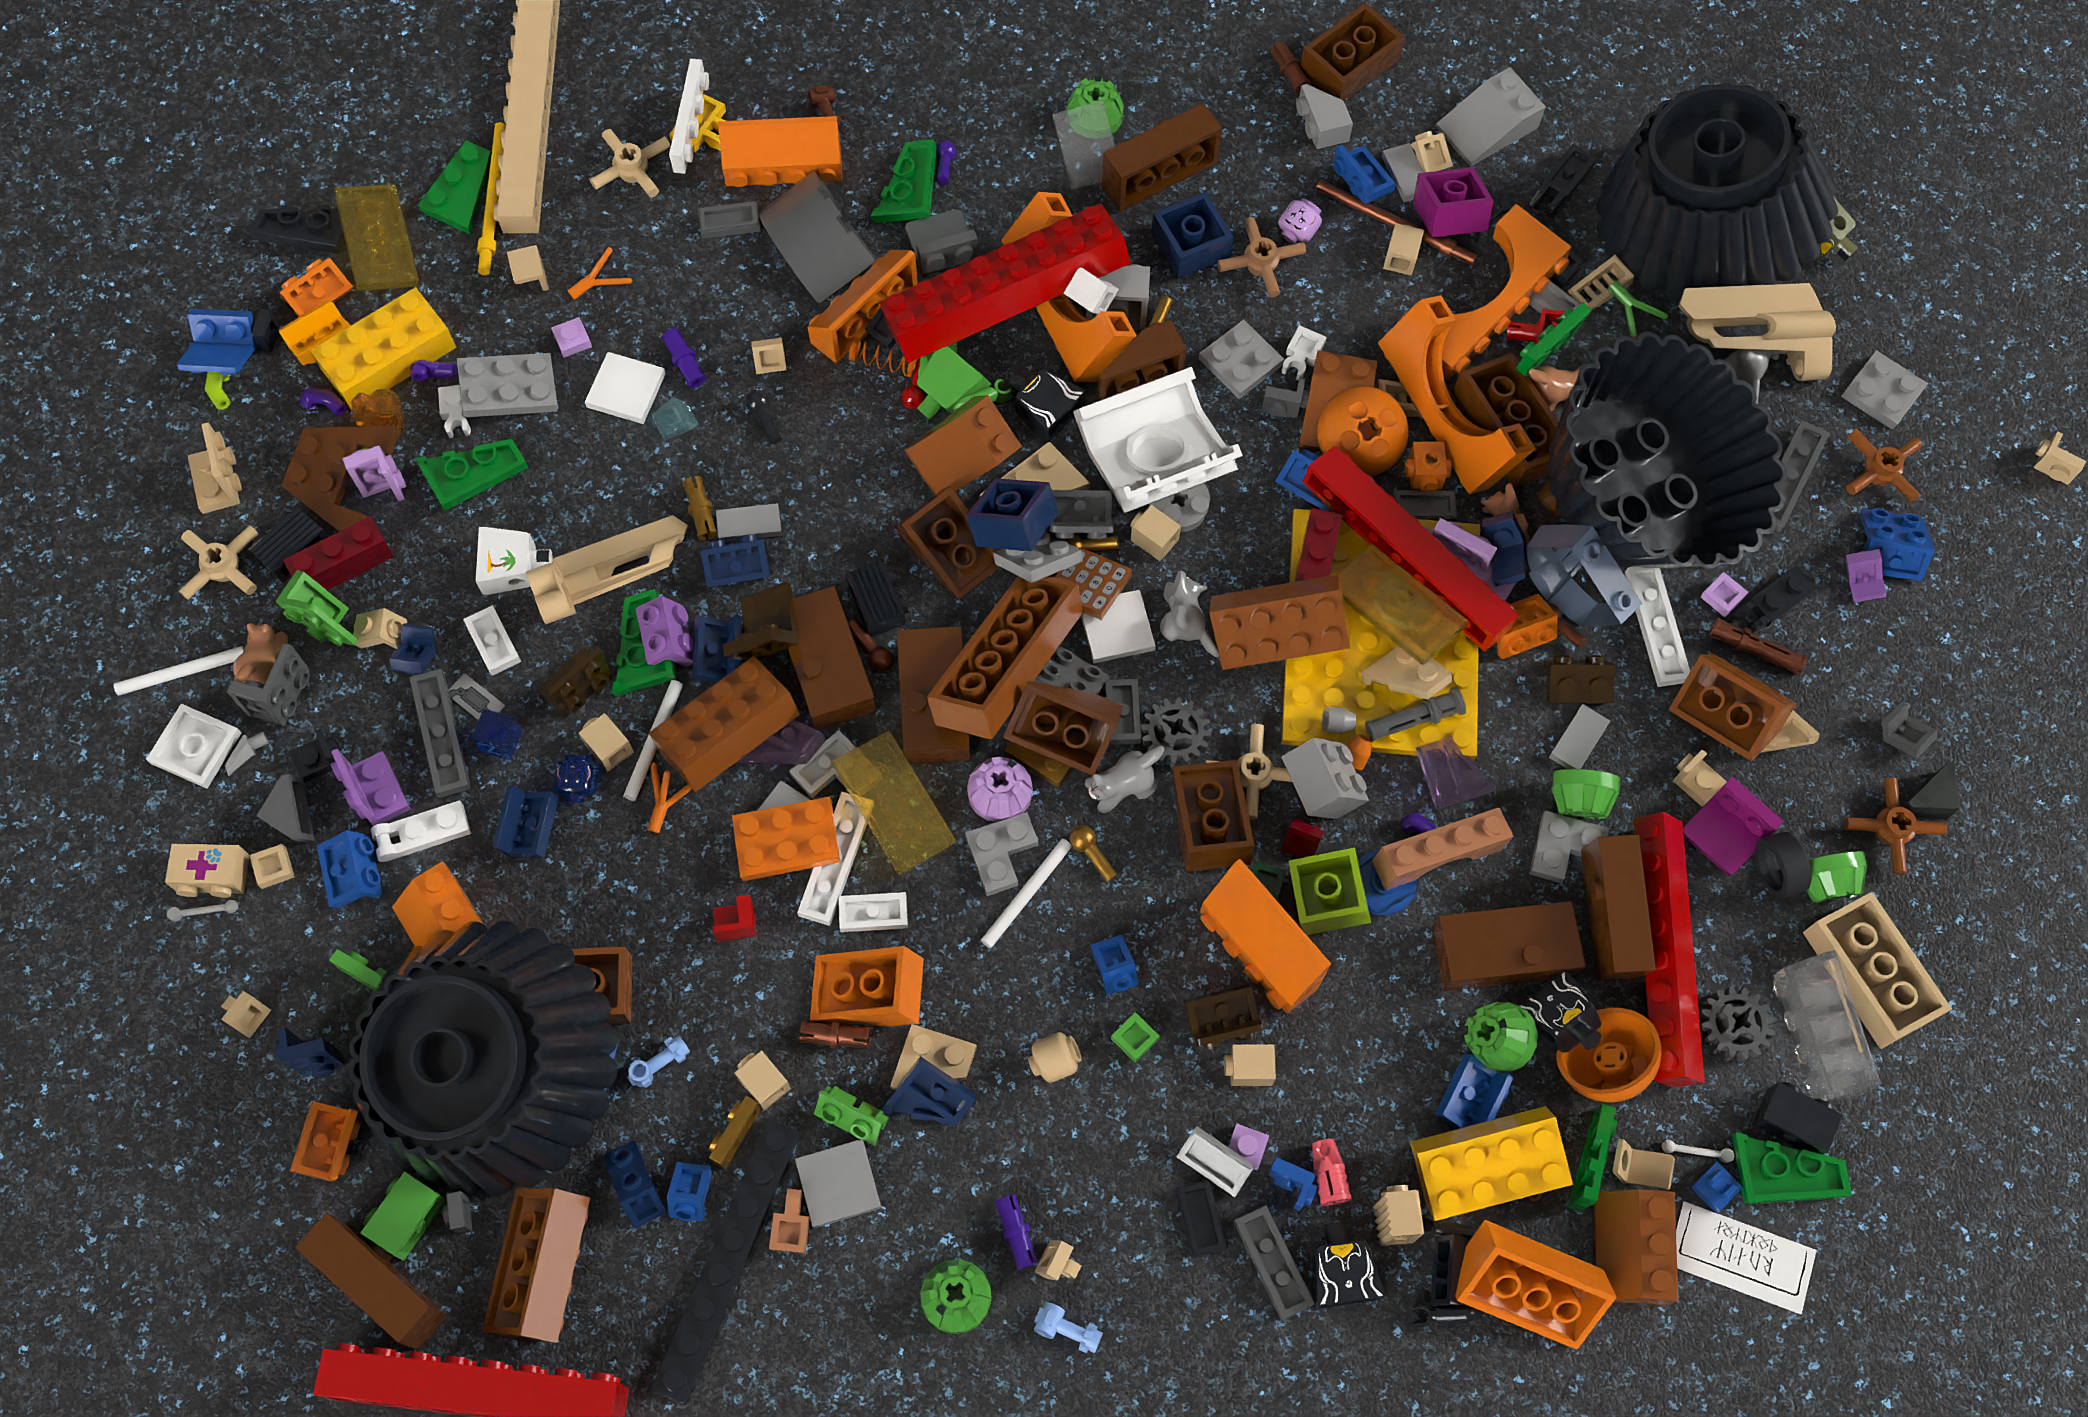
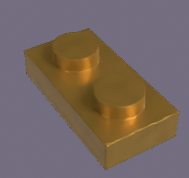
M1012 741L1004 750L1006 756L1057 788L1060 787L1073 768Z
M745 1096L742 1103L736 1102L727 1118L730 1121L723 1134L719 1132L715 1136L709 1147V1151L712 1152L709 1158L715 1165L724 1170L728 1167L761 1111L757 1101Z

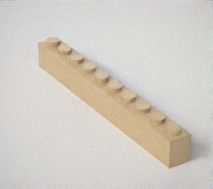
M516 0L518 12L513 13V25L516 32L515 35H511L513 58L508 60L511 81L506 83V96L509 101L508 106H504L503 109L506 130L501 131V144L504 150L503 154H499L498 157L501 179L496 180V193L499 199L498 203H494L493 215L494 220L499 221L503 233H539L560 0Z

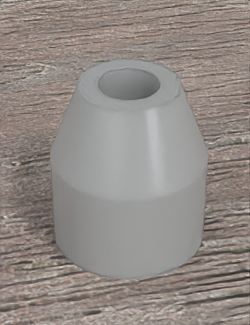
M1326 706L1322 713L1323 732L1343 733L1355 728V713L1342 707Z

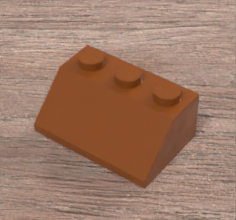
M1702 654L1697 659L1671 704L1669 711L1750 761H1753L1781 731L1797 703L1717 655Z
M1644 1189L1599 1192L1597 1202L1593 1204L1595 1266L1603 1269L1617 1297L1614 1302L1667 1306L1677 1302L1678 1274L1675 1192Z

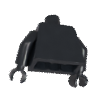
M1423 1215V1223L1431 1224L1433 1229L1429 1232L1424 1231L1420 1238L1430 1240L1436 1234L1441 1235L1436 1236L1434 1242L1431 1306H1437L1436 1310H1430L1424 1305L1414 1307L1412 1311L1424 1310L1428 1315V1320L1425 1323H1413V1325L1423 1328L1432 1321H1437L1438 1325L1469 1323L1485 1314V1312L1457 1301L1455 1295L1466 1245L1477 1230L1472 1226L1444 1221L1443 1224H1438L1431 1215Z

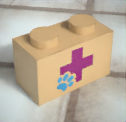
M172 844L165 883L173 888L176 894L185 897H196L198 893H210V895L220 898L231 897V893L244 894L250 856L239 845Z

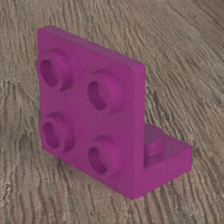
M1732 776L1712 799L1683 827V835L1727 876H1732L1754 853L1756 842L1761 838L1770 836L1784 821Z

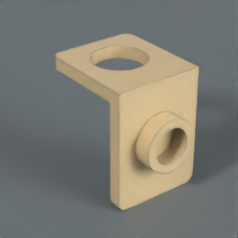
M1618 1139L1613 1173L1624 1184L1669 1190L1675 1158L1671 1154L1632 1149L1625 1140Z

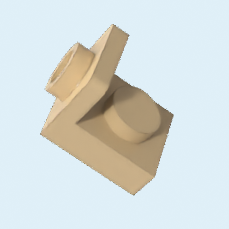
M1428 131L1415 136L1416 141L1410 145L1413 151L1415 150L1424 173L1442 171L1453 167L1443 133L1433 135L1432 131Z
M1703 750L1695 757L1689 753L1677 765L1676 768L1680 773L1673 780L1701 807L1727 782L1702 760L1707 755Z

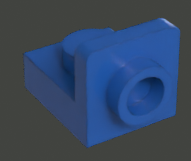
M1122 935L1090 945L1092 955L1102 976L1106 994L1124 991L1138 984L1135 963Z
M1276 1157L1268 1173V1176L1275 1178L1273 1183L1290 1191H1293L1294 1187L1300 1189L1293 1209L1300 1211L1304 1204L1311 1205L1318 1187L1312 1184L1316 1174Z
M682 1162L676 1163L667 1194L669 1217L685 1222L704 1220V1202L712 1176L711 1166Z

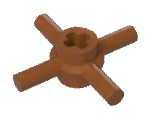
M1855 429L1848 435L1852 443L1867 457L1865 473L1846 485V490L1849 494L1855 495L1870 483L1879 486L1892 483L1911 504L1921 497L1920 493L1902 476L1904 459L1922 447L1920 439L1914 437L1899 449L1893 447L1876 449L1858 429Z
M1886 778L1884 779L1886 808L1877 815L1876 819L1845 817L1844 829L1875 832L1876 837L1882 843L1890 845L1893 874L1905 875L1907 874L1904 844L1908 843L1915 834L1946 835L1947 824L1946 822L1916 821L1914 814L1910 810L1900 807L1898 779Z

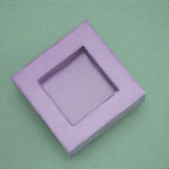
M580 317L551 327L563 357L592 347Z
M1723 572L1703 592L1701 598L1726 617L1746 596L1748 591Z
M1236 1123L1228 1148L1255 1165L1254 1170H1258L1269 1135Z

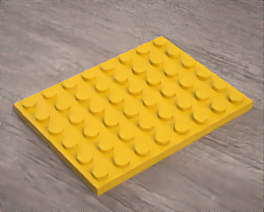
M1293 510L1289 583L1295 581L1306 525L1311 510ZM1341 519L1330 575L1339 574L1350 628V649L1285 659L1281 744L1300 746L1312 738L1343 743L1346 746L1358 734L1369 738L1365 727L1366 721H1371L1420 704L1423 698L1415 697L1407 692L1391 691L1387 684L1373 681L1371 685H1367L1361 679V673L1408 639L1452 675V682L1432 697L1448 693L1450 688L1457 687L1463 696L1466 713L1461 716L1456 713L1440 719V722L1437 724L1426 722L1372 741L1371 752L1475 761L1477 757L1478 646L1438 608L1430 621L1408 632L1402 631L1400 628L1394 627L1383 620L1373 604L1375 589L1380 578L1394 567ZM1418 519L1422 526L1434 531L1438 521ZM1455 522L1464 531L1474 536H1480V524ZM1409 592L1406 595L1399 593L1402 602L1413 603L1411 600L1413 597L1412 593ZM1326 706L1342 707L1355 713V728L1343 733L1323 732L1322 713Z

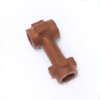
M819 85L813 86V89H808V99L811 107L819 106L822 117L834 116L830 105L835 102L832 86ZM839 115L837 116L838 130L840 132L842 120Z

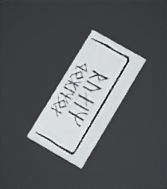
M1683 1202L1676 1229L1677 1269L1802 1314L1817 1250Z

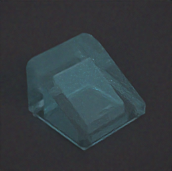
M672 397L652 414L665 440L689 431L698 425L688 404L675 397Z

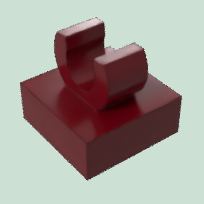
M1293 818L1281 850L1300 858L1314 856L1324 831L1318 825L1314 827L1304 823L1301 818L1298 820Z

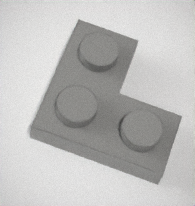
M840 730L789 771L790 776L811 798L835 778L853 795L858 797L864 796L882 780L880 772Z
M1545 810L1541 817L1529 874L1562 883L1565 879L1569 855L1581 857V849L1597 837L1608 836L1609 828Z
M1026 812L965 833L986 895L990 896L1018 886V880L1009 855L1038 846V839L1028 813Z

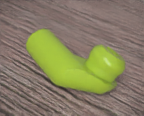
M207 372L205 392L216 408L223 410L230 405L231 401L222 389V382H227L231 375H224L220 372Z

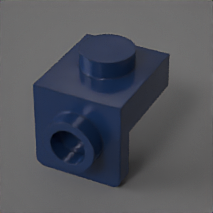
M404 623L400 628L401 643L390 657V670L403 671L406 674H422L436 655L434 629L429 626Z

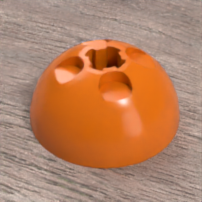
M1369 386L1349 388L1335 395L1322 410L1317 425L1318 445L1322 454L1335 445L1342 453L1347 454L1353 463L1365 474L1371 477L1377 476L1390 469L1402 456L1408 441V422L1400 404L1387 392Z
M1624 1008L1596 1010L1602 1023L1600 1028L1597 1029L1601 1034L1600 1043L1591 1050L1585 1049L1580 1043L1567 1053L1557 1050L1558 1068L1566 1082L1575 1091L1589 1099L1605 1103L1629 1100L1643 1092L1652 1083L1659 1070L1661 1062L1659 1035L1654 1025L1646 1017L1635 1011Z

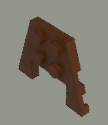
M392 425L304 428L281 486L340 532L367 518L362 513L340 506L351 478L342 458L362 450L363 447L370 449L378 445L384 454L392 455L401 430Z

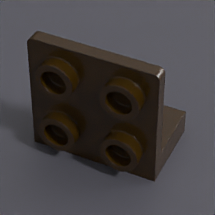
M783 582L742 598L740 604L744 634H739L735 637L736 640L723 644L724 657L749 660L753 656L756 659H760L798 645L791 584Z
M583 647L536 690L565 719L570 713L578 712L585 704V700L594 692L604 689L612 674L602 652L598 648L590 652Z

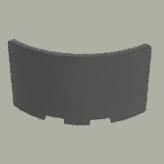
M813 170L761 210L758 215L771 239L816 302L821 303L876 261L849 222L842 223L840 220L842 216L841 209L831 192Z

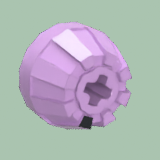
M995 757L977 765L970 774L967 792L969 803L975 813L986 821L996 823L1023 814L1030 805L1033 788L1031 777L1024 766L1013 759Z

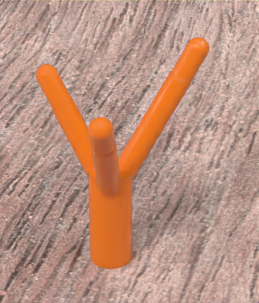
M611 247L606 249L590 274L567 290L574 300L593 286L632 283L631 278L595 279L612 253Z
M653 762L650 768L655 806L646 830L659 834L667 809L692 790V788L687 784L666 801L671 773L668 770L664 772L660 788L657 764Z

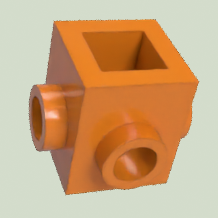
M1413 442L1408 459L1405 460V477L1410 478L1411 489H1420L1424 492L1442 489L1445 479L1451 475V460L1446 459L1444 442Z

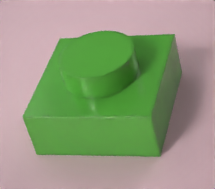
M1135 1012L1111 1036V1040L1136 1063L1159 1040L1160 1036Z

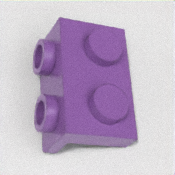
M659 596L638 606L636 613L647 663L654 666L667 659L684 667L693 664L694 642L689 634L687 625L688 614L684 606L664 596Z

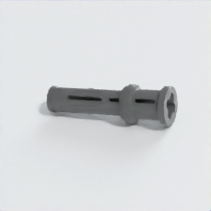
M1452 687L1448 693L1430 697L1428 700L1423 699L1420 704L1366 721L1365 727L1369 738L1375 741L1376 739L1422 723L1437 724L1440 722V719L1456 713L1461 716L1466 713V706L1460 690L1457 687Z

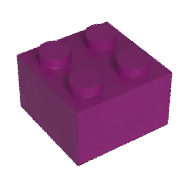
M1474 167L1418 173L1413 205L1431 237L1488 231L1494 200Z

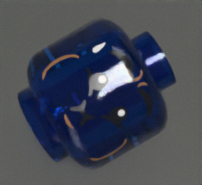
M565 755V759L558 761L556 764L555 791L565 794V801L585 802V796H591L597 792L599 766L591 761V756Z

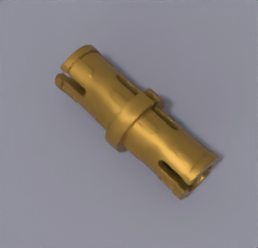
M694 476L695 483H693L692 477L686 478L682 483L689 501L687 509L689 515L694 519L698 539L706 540L705 534L708 535L709 540L715 538L718 533L711 515L713 507L711 501L707 500L702 477Z

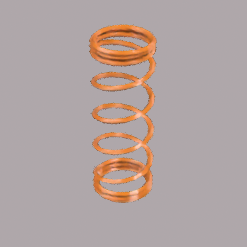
M855 338L852 341L849 350L850 361H858L863 354V361L868 366L876 357L878 369H883L889 361L892 373L897 372L902 365L904 376L913 377L917 360L908 364L907 375L905 374L904 356L897 369L893 371L891 366L893 348H891L885 364L879 367L878 355L880 345H878L874 357L867 364L865 360L867 341L864 342L859 356L861 340Z

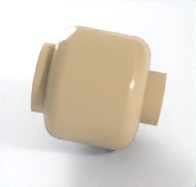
M1057 1032L1035 1041L1032 1045L1033 1056L1028 1057L1033 1074L1035 1076L1041 1075L1049 1083L1074 1074L1078 1069V1062L1082 1061L1074 1038L1072 1036L1067 1037L1062 1032Z

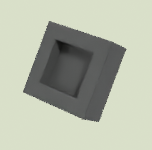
M461 1191L447 1194V1205H443L445 1225L450 1226V1230L458 1235L473 1232L469 1197Z

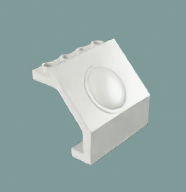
M1192 367L1073 411L1090 458L1110 490H1112L1113 495L1124 512L1238 470L1234 459L1242 456L1239 445L1227 446L1203 412L1191 381L1196 379Z

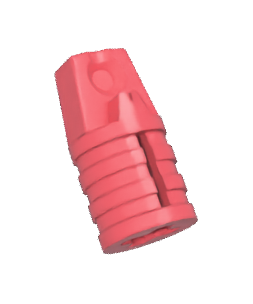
M1324 1139L1313 1142V1171L1316 1174V1185L1318 1186L1321 1206L1335 1205L1352 1200L1349 1184L1347 1183V1174H1345V1165L1342 1162L1335 1141L1333 1139Z

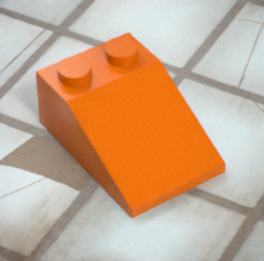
M905 946L817 955L810 1021L830 1024L833 1021H839L841 1024L887 1027L919 1024L924 958Z

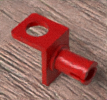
M1542 309L1540 322L1537 321L1536 324L1511 321L1507 330V340L1533 341L1537 344L1540 341L1538 337L1551 324L1556 327L1558 324L1553 319L1560 318L1565 311Z

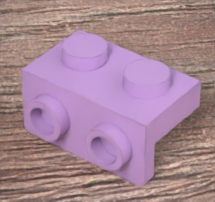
M379 445L367 450H358L352 455L342 458L348 473L363 498L391 488L398 501L404 500L401 489L405 488L406 484L399 469L397 470L391 454L385 456Z

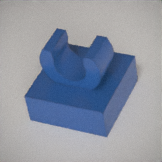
M1717 1161L1690 1186L1715 1213L1721 1211L1743 1188Z

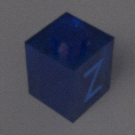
M483 709L471 739L480 752L511 760L522 730L514 717Z

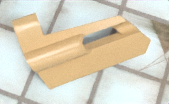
M1810 283L1685 288L1678 307L1688 317L1686 322L1687 328L1696 339L1709 343L1711 348L1787 350L1788 358L1786 362L1787 365L1791 366L1796 380H1826L1830 376L1832 370V336L1836 331V324L1831 313L1826 310L1823 311ZM1767 325L1768 332L1762 336L1722 337L1713 327Z
M672 515L553 558L551 563L526 571V576L545 625L576 614L574 605L669 567L673 560L675 545L682 543L689 528L688 524ZM651 554L649 563L612 576L616 566Z

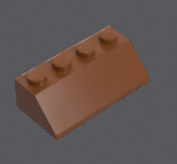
M555 1188L516 1189L482 1333L536 1342H558L559 1334L564 1325L563 1315L567 1298L572 1290L571 1280L580 1254L583 1227L588 1219L589 1197Z

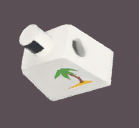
M479 527L476 583L483 595L531 587L526 571L553 562L551 549L536 550L535 543L527 532Z

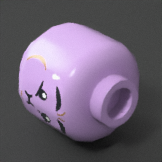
M1304 198L1301 201L1294 200L1290 202L1278 221L1279 227L1283 230L1280 235L1291 244H1296L1297 241L1308 243L1321 226L1322 218L1319 215L1321 210Z

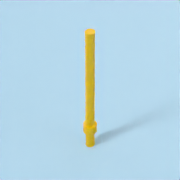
M501 122L496 123L494 128L482 237L479 238L477 253L480 255L478 273L481 275L490 274L491 259L496 251V241L494 240L496 221L494 220L493 206L494 203H498L499 198L496 193V180L501 179L498 157L499 154H503L504 150L501 144V131L506 130V124Z

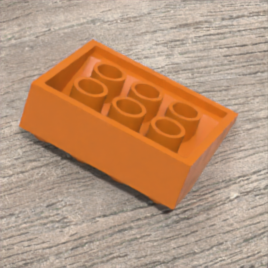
M1238 859L1202 903L1200 910L1202 916L1200 918L1209 931H1216L1224 940L1222 944L1225 950L1233 958L1238 957L1246 966L1244 970L1247 976L1254 983H1261L1268 992L1266 993L1268 1000L1276 1009L1282 1008L1288 1014L1318 990L1331 963L1241 859Z

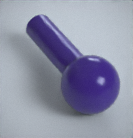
M942 140L936 144V160L938 161L937 183L942 186L947 185L949 182L950 162L956 157V147L948 140Z

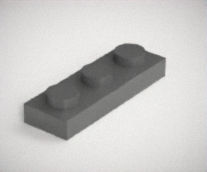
M1265 1205L1234 1220L1236 1229L1281 1321L1315 1305L1267 1206Z

